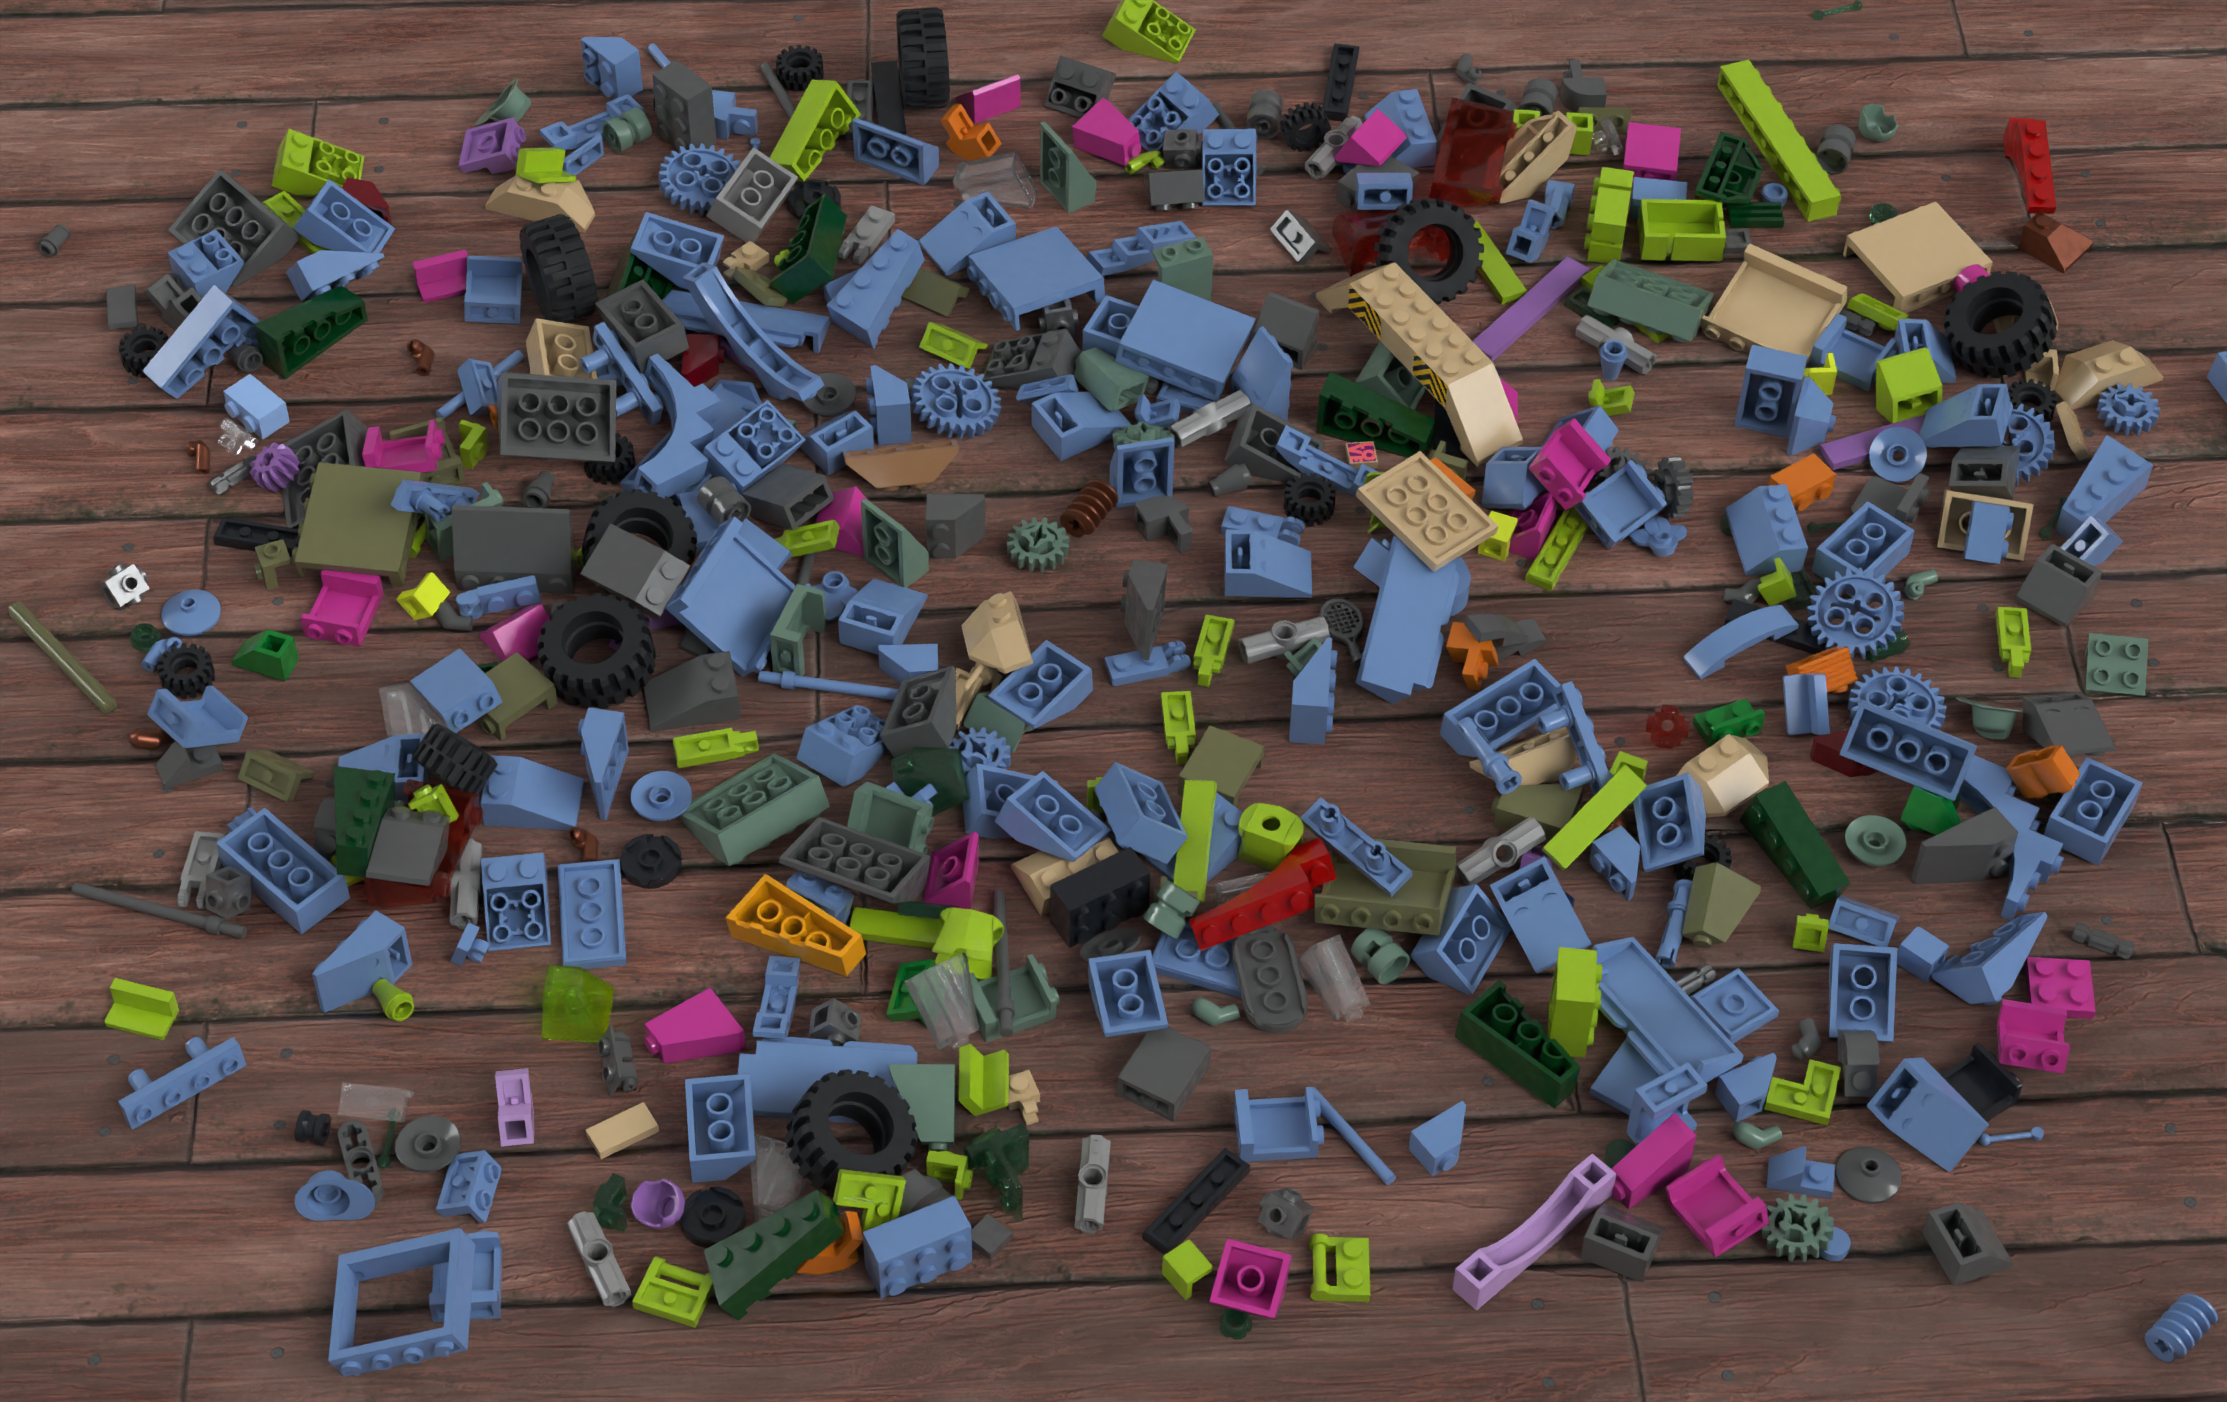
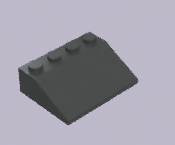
M221 168L168 229L183 244L217 230L244 262V265L231 284L233 287L239 286L284 258L302 237Z
M502 372L497 384L500 456L615 463L616 380Z
M348 409L284 444L293 451L300 461L297 466L300 471L293 476L294 481L287 483L286 489L282 488L288 528L298 529L300 522L305 520L304 503L307 497L310 498L312 491L310 489V478L312 473H316L318 462L365 467L362 453L368 429Z
M452 505L454 572L457 590L469 591L477 589V587L533 575L536 578L540 593L574 594L578 564L570 509Z
M818 817L779 857V863L891 903L914 901L924 890L931 856Z

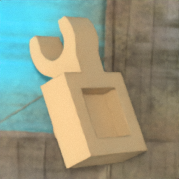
M749 241L732 252L731 257L723 261V265L729 268L723 272V275L733 280L732 274L736 268L756 271L769 262V253Z
M1030 1070L1009 1075V1110L1019 1108L1026 1125L1039 1122L1036 1112H1038L1036 1103L1040 1102V1093Z

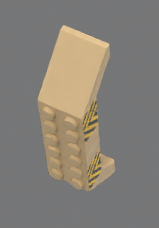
M1395 262L1359 272L1316 293V299L1331 314L1343 308H1349L1447 411L1461 444L1460 450L1476 466L1489 461L1502 447H1517L1523 444L1522 435L1494 363Z

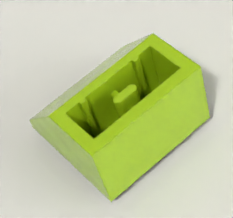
M1926 347L1876 361V410L1892 424L1925 415L1928 408L1942 402V383L1929 349Z

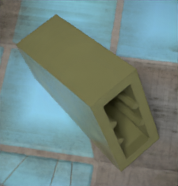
M1561 784L1519 785L1511 793L1502 794L1501 797L1495 796L1491 808V813L1495 814L1493 827L1508 831L1532 816L1545 832L1546 840L1543 842L1548 843L1578 812L1582 801L1584 785L1567 791L1562 788Z
M1718 862L1696 867L1681 935L1692 940L1693 944L1700 948H1711L1712 945L1725 943L1760 894L1761 886Z

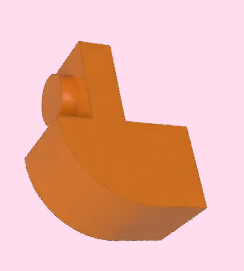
M962 104L953 105L940 120L950 136L946 145L954 154L969 161L988 160L1002 144L990 123L974 125Z
M1452 623L1446 645L1452 662L1465 663L1462 675L1468 689L1480 690L1482 680L1486 679L1488 675V665L1498 666V655L1492 640L1478 642L1465 626V623Z
M845 1211L840 1218L845 1233L812 1260L807 1258L797 1267V1273L821 1275L844 1270L859 1260L857 1248L863 1242V1229L860 1226L857 1212Z

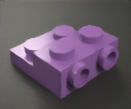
M512 117L467 129L459 160V168L463 173L487 167L492 175L515 169L520 144L526 141L523 128L519 127Z

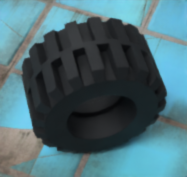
M441 724L431 725L412 754L416 762L425 769L471 796L479 795L498 766L495 759L488 753Z

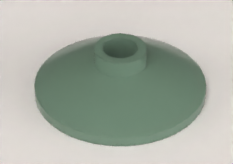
M1867 815L1859 817L1849 824L1845 832V845L1848 851L1857 860L1868 865L1886 866L1895 863L1903 856L1906 849L1907 841L1903 830L1895 822L1882 816Z

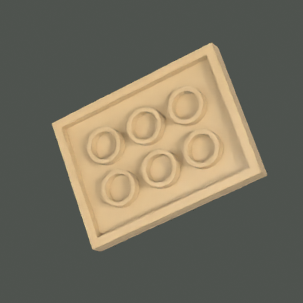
M1421 451L1357 489L1356 497L1433 572L1495 535L1499 527Z

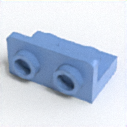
M800 870L787 880L786 887L846 925L854 894L844 890L839 885Z
M485 1150L457 1154L450 1162L436 1211L442 1217L470 1213L479 1223L486 1222L501 1176V1166Z

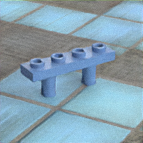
M605 322L594 326L593 342L599 350L580 358L579 362L585 374H589L608 365L614 371L628 392L616 398V417L634 408H638L650 426L659 423L663 409L660 397L652 393L645 375L642 372L639 373L635 368L630 353L628 351L624 352L615 331L609 330Z
M402 479L401 484L396 488L395 496L390 505L398 511L427 513L437 522H442L447 516L452 514V505L470 506L476 502L480 493L469 487Z
M1570 681L1552 691L1559 710L1538 717L1536 722L1542 734L1563 727L1567 728L1581 766L1561 773L1559 775L1560 784L1567 791L1589 783L1594 796L1613 777V774L1608 771L1605 764V752L1602 746L1597 744L1593 734V722L1589 716H1586L1583 709L1582 695L1579 689L1575 688L1573 681Z
M1321 797L1300 817L1303 825L1309 831L1320 837L1325 844L1390 897L1413 876L1412 871L1390 854L1383 843L1374 841L1343 816L1336 805L1327 803Z
M200 1037L191 1038L186 1043L185 1049L192 1060L155 1081H152L143 1069L131 1072L128 1076V1082L135 1092L118 1101L129 1127L132 1130L247 1066L236 1039L232 1037L218 1046L209 1049Z

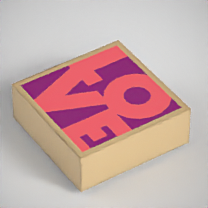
M1374 441L1346 443L1345 451L1348 465L1359 469L1361 464H1364L1372 469H1377L1378 460Z

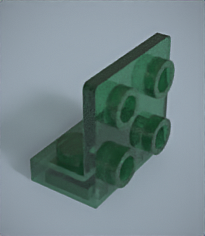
M1024 1123L989 1137L988 1152L985 1153V1159L988 1164V1169L985 1170L986 1179L992 1189L997 1188L1000 1193L999 1199L1006 1214L1011 1213L1016 1222L1023 1220V1187L1017 1176L1026 1169H1029V1132Z

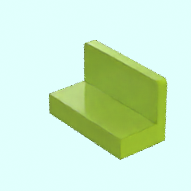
M559 147L519 149L516 169L517 176L536 183L576 181V175L563 171L565 149Z
M929 322L919 348L970 369L978 348L986 350L988 344L943 324Z
M115 978L110 986L114 1004L104 1021L106 1027L164 1040L179 1012L174 992Z
M971 1044L959 1047V1102L974 1116L1006 1107L1009 1104V1053L1006 1050L983 1056Z

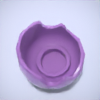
M663 1178L660 1181H644L633 1193L631 1201L633 1216L645 1226L653 1229H665L675 1225L683 1215L685 1198L681 1188Z

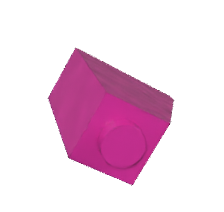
M1105 98L1096 103L1072 126L1074 146L1077 149L1123 166H1127V162L1132 158H1136L1141 152L1139 131Z
M711 988L704 990L645 1023V1046L652 1055L657 1054L663 1063L741 1052L746 1049L743 1028Z
M1676 1113L1667 1118L1611 1168L1616 1173L1612 1196L1617 1201H1621L1628 1209L1689 1171L1697 1135Z

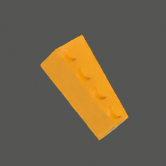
M764 874L725 918L730 935L733 938L788 957L801 958L803 962L846 977L866 955L861 934L767 874Z

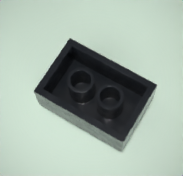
M1128 847L1051 884L1050 923L1067 946L1071 948L1079 943L1088 942L1099 933L1116 928L1120 923L1132 917L1141 916L1149 909L1150 871L1134 850Z

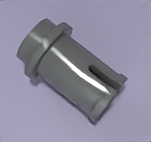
M62 224L56 225L47 237L39 240L38 250L46 257L57 255L59 247L71 236L69 229Z

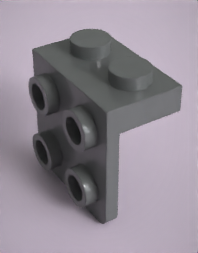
M1918 473L1910 488L1906 489L1879 477L1872 476L1851 507L1850 514L1852 516L1868 501L1905 525L1913 524L1918 515L1919 506H1924L1930 494V490L1927 489L1929 477Z

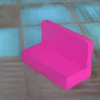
M466 249L412 262L415 281L424 303L466 293L468 257Z

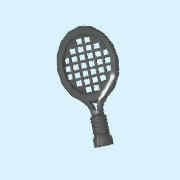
M1331 599L1326 601L1320 609L1319 617L1328 619L1326 622L1329 623L1330 638L1348 646L1354 667L1359 668L1363 654L1356 641L1363 632V614L1356 605L1348 600Z

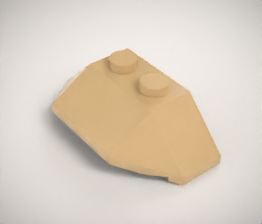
M1560 111L1528 120L1490 158L1483 188L1500 204L1531 197L1568 159L1577 126Z
M515 175L496 187L485 205L486 210L532 221L563 214L569 216L578 231L582 233L586 232L595 217V211L579 180L575 182L536 183Z
M2111 340L2066 355L2054 391L2060 402H2067L2071 409L2075 410L2099 402L2101 393L2106 392L2109 386L2116 389L2117 383H2120L2123 387H2127L2128 383H2132L2133 388L2137 389L2139 386L2145 387L2163 381L2164 376L2149 358L2131 346Z
M1011 591L1005 594L993 595L990 599L983 601L961 625L970 660L987 667L997 668L998 671L1005 674L1034 664L1020 608Z
M1566 727L1537 735L1496 751L1504 754L1509 760V766L1520 773L1522 776L1520 785H1538L1540 783L1554 782L1559 779L1561 773L1571 770L1578 757ZM1479 758L1469 762L1470 768L1486 776L1483 772V764Z
M1730 734L1687 762L1676 775L1688 772L1701 786L1706 818L1726 816L1769 785L1767 756L1746 738Z

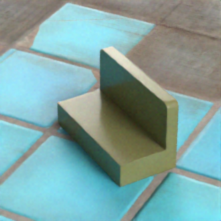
M919 268L911 285L904 290L902 296L940 314L950 316L957 297L967 298L970 288L927 269Z
M267 749L248 750L237 779L285 802H293L301 779L313 778L315 772Z

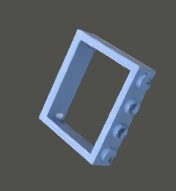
M461 1228L339 1255L328 1362L344 1377L351 1375L359 1376L361 1373L374 1370H388L393 1366L407 1363L416 1364L425 1359L439 1356L448 1357L449 1354L467 1351L475 1243ZM449 1262L444 1327L353 1347L359 1281Z

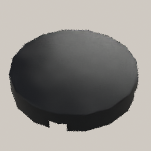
M807 180L797 184L796 189L790 191L788 195V208L791 214L800 220L805 208L824 194L841 209V194L837 187L834 186L833 188L824 180Z
M644 834L633 838L623 848L620 858L621 871L625 879L634 886L644 889L659 888L668 885L678 876L682 868L681 851L677 843L667 836L654 837L653 834Z
M718 1186L710 1187V1190L702 1192L701 1189L693 1192L685 1200L683 1215L680 1218L681 1229L685 1237L693 1244L709 1248L744 1229L746 1225V1212L743 1202L731 1190Z

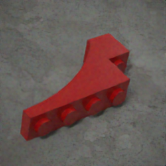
M2009 118L2003 135L2005 158H2011L2016 165L2024 190L2027 213L2054 214L2056 199L2046 121L2036 120V118Z
M1318 837L1295 846L1288 857L1276 869L1250 889L1206 913L1189 919L1200 951L1315 908L1312 888L1337 879L1329 852L1321 838Z

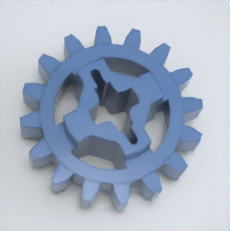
M2117 383L2116 389L2109 386L2106 392L2101 393L2097 406V411L2100 412L2098 418L2101 420L2106 419L2104 426H2114V432L2116 433L2121 429L2124 430L2127 436L2130 431L2140 435L2141 430L2149 432L2151 426L2155 427L2160 412V407H2157L2158 399H2151V391L2142 392V386L2135 389L2132 383H2128L2127 387Z
M972 727L967 735L962 731L958 732L959 740L953 738L949 749L946 750V768H950V775L952 777L959 775V783L963 781L976 763L1006 769V767L1011 765L1010 746L1006 745V738L1001 737L997 739V731L995 730L987 734L985 727H982L980 732H975Z

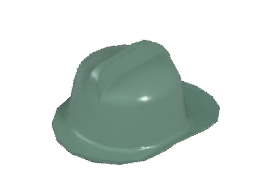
M517 77L507 85L500 97L479 117L475 123L476 126L481 125L489 118L501 121L513 117L518 122L531 105V100L517 86Z
M1960 697L1956 698L1959 701L1972 705L1973 726L1977 733L1989 739H2007L2013 728L2017 713L2024 714V711L1996 708L1977 701Z

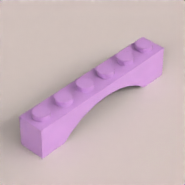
M1592 1153L1567 1175L1549 1199L1521 1226L1500 1241L1488 1247L1478 1249L1455 1269L1452 1289L1477 1311L1612 1196L1616 1173Z

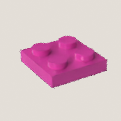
M2026 958L2025 974L2028 1003L2066 1009L2067 1018H2094L2096 1010L2090 960Z

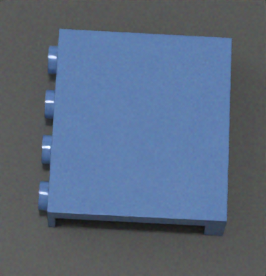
M1057 226L968 255L969 267H967V274L970 281L977 284L981 294L989 298L993 308L998 309L1005 322H1009L1016 331L1020 330L1019 315L1083 293H1087L1096 304L1102 302L1105 297L1103 276Z
M1153 280L1119 343L1115 362L1206 398L1219 401L1225 382L1246 341L1251 338L1256 319Z
M734 516L718 526L665 608L715 653L730 651L733 669L744 677L752 672L758 673L768 661L766 656L771 652L770 633L789 600L795 585L738 534L743 523ZM809 583L804 584L807 587L811 586Z

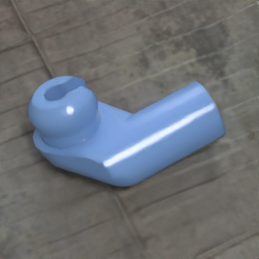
M171 637L155 642L142 660L141 666L145 670L153 672L159 664V658H164L163 653L166 650L171 653V647L175 645L177 649H180L181 644H183L182 641L177 637Z

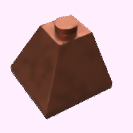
M2037 213L2024 225L2018 249L2064 274L2093 246L2094 242L2049 216Z

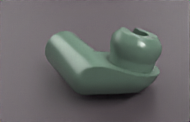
M1929 569L1909 575L1904 587L1906 596L1913 600L1920 598L1924 593V586L1938 581L1936 571Z
M1202 997L1195 999L1192 1003L1194 1015L1211 1026L1240 1018L1239 1010L1235 1003L1220 1008Z
M1740 1121L1735 1123L1732 1128V1134L1736 1140L1755 1150L1782 1139V1132L1777 1125L1761 1130L1750 1123Z

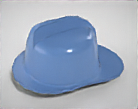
M323 1170L311 1176L308 1182L298 1190L295 1195L294 1204L297 1212L313 1221H352L369 1216L374 1210L375 1198L373 1192L367 1186L357 1181L347 1180L346 1177L337 1171Z

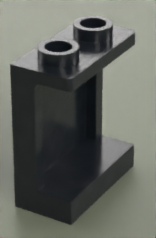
M1979 1042L1973 1046L1971 1054L1967 1058L1940 1074L1986 1122H1989L2016 1104L2022 1089V1084L2017 1076L2000 1064L1994 1053L1987 1050Z

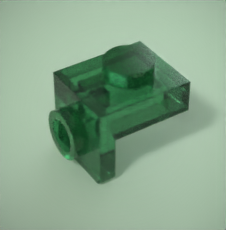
M615 1173L611 1175L606 1183H602L599 1186L593 1207L597 1221L602 1227L624 1232L627 1228L626 1214L619 1207L627 1196L625 1178Z

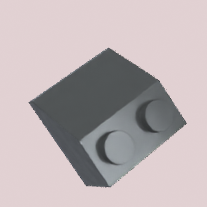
M1202 169L1157 172L1143 175L1148 206H1155L1156 211L1172 210V204H1182V209L1198 208V203L1204 202Z
M927 494L926 540L929 558H957L985 538V494Z

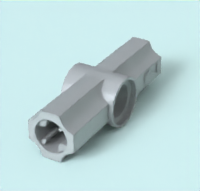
M1352 115L1350 118H1346L1336 130H1331L1325 134L1324 143L1305 162V170L1309 173L1310 177L1316 180L1325 178L1335 165L1343 164V162H1336L1334 156L1363 124L1360 118Z
M1586 315L1581 319L1576 328L1575 335L1598 348L1599 354L1605 342L1609 340L1621 341L1628 352L1624 364L1641 374H1648L1656 362L1657 355L1635 343L1630 332L1622 327L1613 330L1591 316Z
M1240 389L1217 402L1213 401L1195 410L1189 417L1172 424L1168 429L1174 434V444L1181 448L1202 436L1207 437L1226 427L1227 423L1240 418L1247 411L1251 404L1249 398Z
M1321 616L1295 624L1284 620L1275 623L1270 631L1239 639L1238 646L1244 663L1247 664L1270 657L1284 660L1287 659L1284 655L1287 650L1292 655H1295L1296 650L1304 647L1314 637L1323 643L1327 638H1330V633L1325 618Z
M1530 816L1500 836H1493L1487 839L1483 847L1456 863V872L1466 886L1477 884L1502 867L1512 866L1519 856L1546 840L1545 832L1536 819ZM1504 845V855L1497 859L1496 851L1498 847Z
M462 839L461 842L455 844L453 870L449 872V894L451 898L449 919L450 924L459 929H465L468 922L473 925L477 924L479 897H483L481 870L483 849L482 844L473 839Z
M1090 1135L1082 1140L1075 1228L1089 1234H1095L1097 1231L1103 1230L1111 1141L1105 1139L1102 1135Z
M583 1211L575 1214L567 1222V1227L583 1259L587 1275L592 1279L604 1306H612L614 1308L624 1304L625 1300L631 1296V1291L614 1257L612 1244L606 1239L594 1212ZM599 1257H602V1258H603L602 1260H598V1261H597V1260H594V1259L599 1258Z

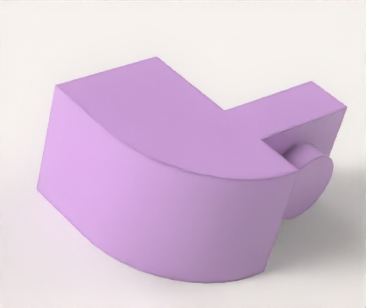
M528 1068L496 1071L495 1079L499 1106L498 1124L501 1147L534 1143V1110Z

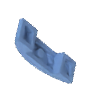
M627 94L607 102L606 111L571 126H567L563 121L540 129V135L552 147H559L565 150L578 149L598 134H601L602 139L605 140L602 131L603 122L615 116L621 118V113L635 106L639 107L642 111L643 107Z
M1287 425L1275 447L1290 464L1302 473H1306L1309 477H1311V473H1315L1317 479L1322 475L1325 477V482L1330 480L1332 487L1335 486L1336 490L1356 496L1357 489L1364 485L1366 475L1370 472H1378L1364 464H1361L1360 468L1356 469L1308 445L1311 437Z
M1782 605L1758 609L1714 631L1693 647L1683 657V660L1701 680L1724 668L1726 659L1768 637L1775 641L1798 629L1799 624Z
M769 956L765 973V989L760 1012L756 1014L753 1037L782 1039L787 1037L795 1008L801 958Z

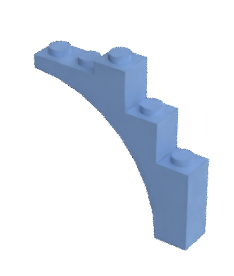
M703 262L682 277L712 332L726 337L739 362L755 370L769 396L779 400L792 397L800 401H806L816 396L817 391L825 386L820 376L796 363L763 332L735 297L716 266Z
M657 353L649 357L645 377L658 392L667 408L671 421L672 435L666 446L653 459L638 467L633 488L641 489L642 493L654 491L658 493L659 497L665 498V496L670 497L704 479L708 459L703 455L705 446L712 442L715 430L711 427L710 423L717 419L721 400L703 383L693 387L688 380L681 376Z
M1974 755L1957 797L1970 806L1978 815L1996 807L2018 831L2014 845L2015 848L2008 864V893L2001 912V917L2011 921L2017 911H2024L2030 895L2027 894L2028 890L2034 891L2039 881L2046 883L2051 873L2058 874L2064 857L2059 856L2063 843L2037 833L2041 823L2036 820L2040 808L2014 797L2017 786L2013 785L2014 781L2006 771V768Z

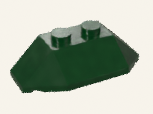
M1720 132L1695 190V200H1713L1722 203V208L1750 204L1763 169L1754 153L1749 149L1746 139Z
M637 229L617 264L606 297L644 280L663 300L671 291L673 282L630 252L638 232Z

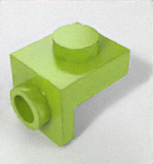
M1595 379L1592 390L1588 393V399L1591 407L1600 405L1608 416L1631 413L1635 392L1631 385L1605 389L1601 380Z
M461 420L459 430L461 441L463 442L460 445L463 467L473 470L478 461L485 457L489 448L486 427L480 424Z
M430 784L421 787L413 793L414 798L408 804L411 810L417 808L418 812L432 810L440 812L441 815L450 816V822L457 820L459 817L442 784L431 788Z
M929 1150L926 1160L927 1175L939 1181L955 1183V1197L958 1200H962L964 1189L970 1190L973 1170L968 1169V1156L953 1154L949 1151L937 1152Z

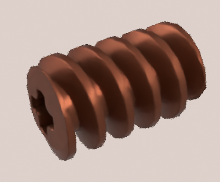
M1098 478L1091 479L1061 514L1060 522L1062 527L1073 537H1083L1084 534L1091 535L1095 531V527H1098L1101 520H1104L1107 513L1112 510L1113 505L1117 504L1119 500L1117 492L1103 480Z

